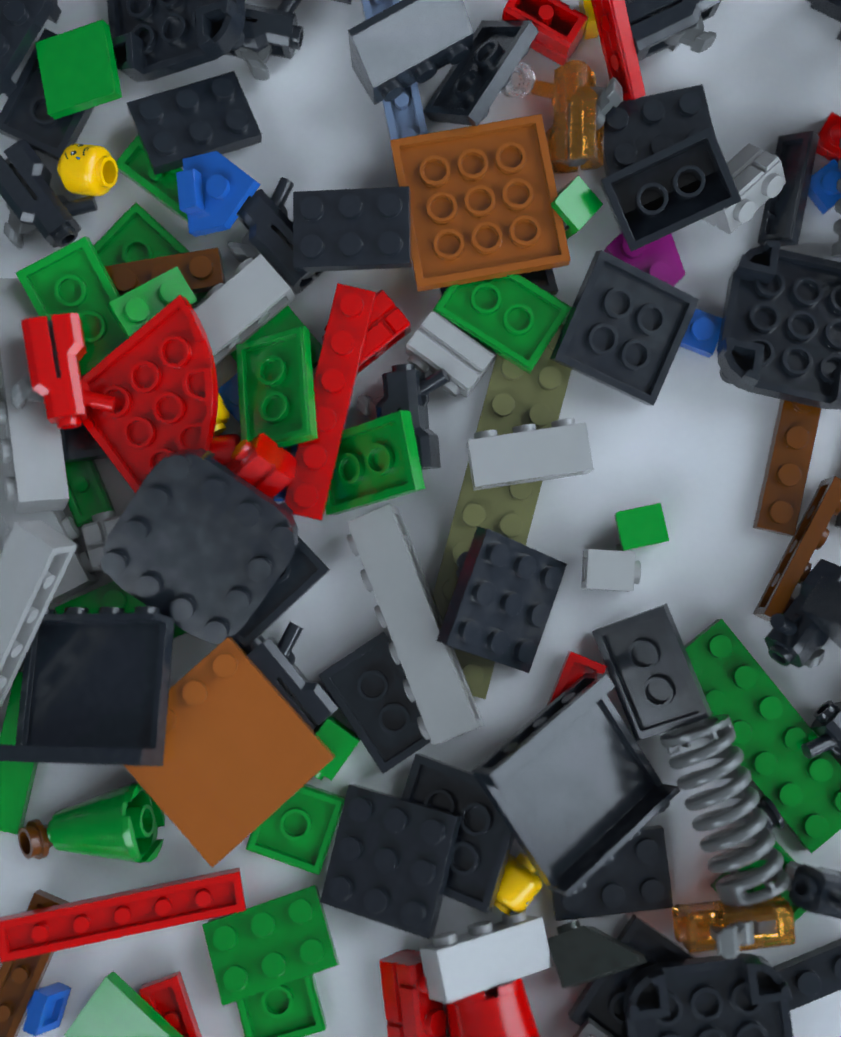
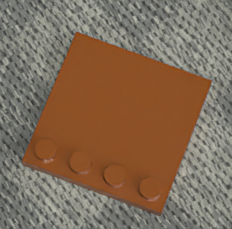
M542 114L390 140L398 187L409 186L411 191V250L417 292L506 277L513 274L569 266L571 259L563 219L551 207V202L558 194Z
M227 637L169 689L163 767L123 766L213 868L334 759L335 755L231 637Z

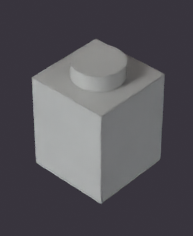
M599 549L584 550L581 589L634 591V584H639L641 578L640 561H635L636 552Z

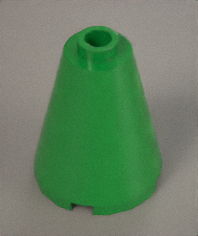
M135 781L55 812L47 826V837L58 851L147 863L157 858L162 848L163 839H157L158 827L165 826V815L142 786Z

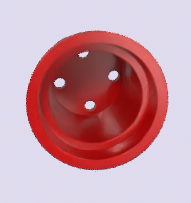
M522 978L450 1003H445L450 1037H540Z

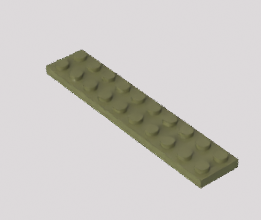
M564 324L560 326L530 374L500 355H496L476 432L497 430L498 435L513 433V427L525 424H536V430L551 428V422L559 420L572 369L551 360L550 357ZM468 460L433 592L434 600L443 621L458 582L456 574L458 569L457 559L463 552L469 551L477 526L490 529L526 545L542 481L473 491ZM454 648L472 696L486 699L495 661Z

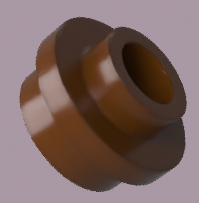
M38 819L28 821L27 825L20 828L18 832L19 846L27 859L35 857L40 860L47 857L49 848L53 845L47 837L48 825H43Z

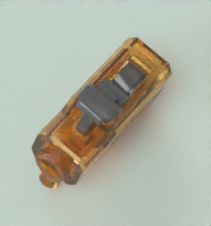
M581 60L568 61L564 66L554 70V83L535 79L531 85V93L533 95L552 99L553 125L545 134L552 169L555 174L578 172L579 166L582 171L598 169L603 166L605 115L613 106L616 108L623 101L622 86L616 78H611L606 88L596 87V74L588 64Z
M779 894L770 899L744 906H726L718 900L683 905L676 904L672 910L674 917L673 929L678 943L682 942L689 953L717 950L718 955L723 956L725 959L736 958L740 951L787 946L796 943L793 910L791 905Z

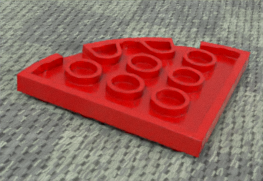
M179 295L82 377V380L88 383L90 391L116 397L113 413L87 407L88 419L81 422L135 494L150 471L168 454L182 449L199 450L203 448L209 451L214 435L218 409V383L213 352L196 312L186 297Z

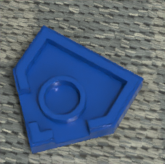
M218 151L182 159L183 171L176 172L179 210L187 214L189 234L198 237L230 230L237 220L238 216L236 214L249 196L252 197L261 184Z

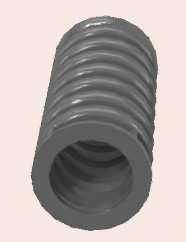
M714 715L709 719L664 733L660 737L662 746L667 748L669 755L680 751L679 745L690 747L691 741L701 738L714 740L701 748L673 756L669 760V765L672 769L686 768L708 759L725 758L712 767L681 776L677 780L679 789L689 790L717 779L734 778L722 787L708 789L689 796L684 801L686 809L696 811L714 806L727 799H742L733 806L716 809L697 816L692 821L693 829L699 832L725 826L738 819H751L743 826L732 827L707 835L700 841V848L704 852H717L736 846L748 839L759 840L753 846L732 849L720 853L708 861L707 866L711 872H730V874L719 879L715 885L721 903L726 906L750 905L770 899L788 889L792 880L790 875L783 870L782 854L776 848H773L775 845L774 833L765 827L767 824V814L762 808L757 807L759 793L753 787L748 786L752 779L751 772L745 766H740L744 759V753L738 746L731 745L736 738V732L729 715ZM757 860H767L761 867L738 871L739 868L745 867ZM762 883L765 885L764 889L751 893L746 892V890Z

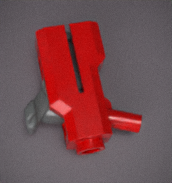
M79 313L51 315L52 320H48L47 316L21 320L28 364L26 374L10 390L14 407L21 410L27 400L45 402L47 419L51 424H56L57 429H72L82 426L81 421L88 419L87 407L113 413L116 397L90 391L88 383L81 378L79 361L87 351Z

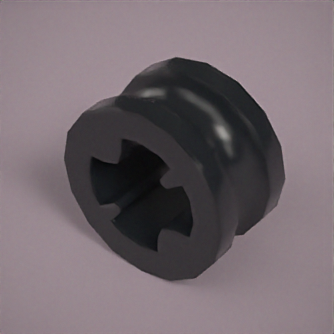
M767 796L761 797L757 807L762 808L767 814V824L765 827L771 831L773 828L778 830L784 828L783 818L776 806Z

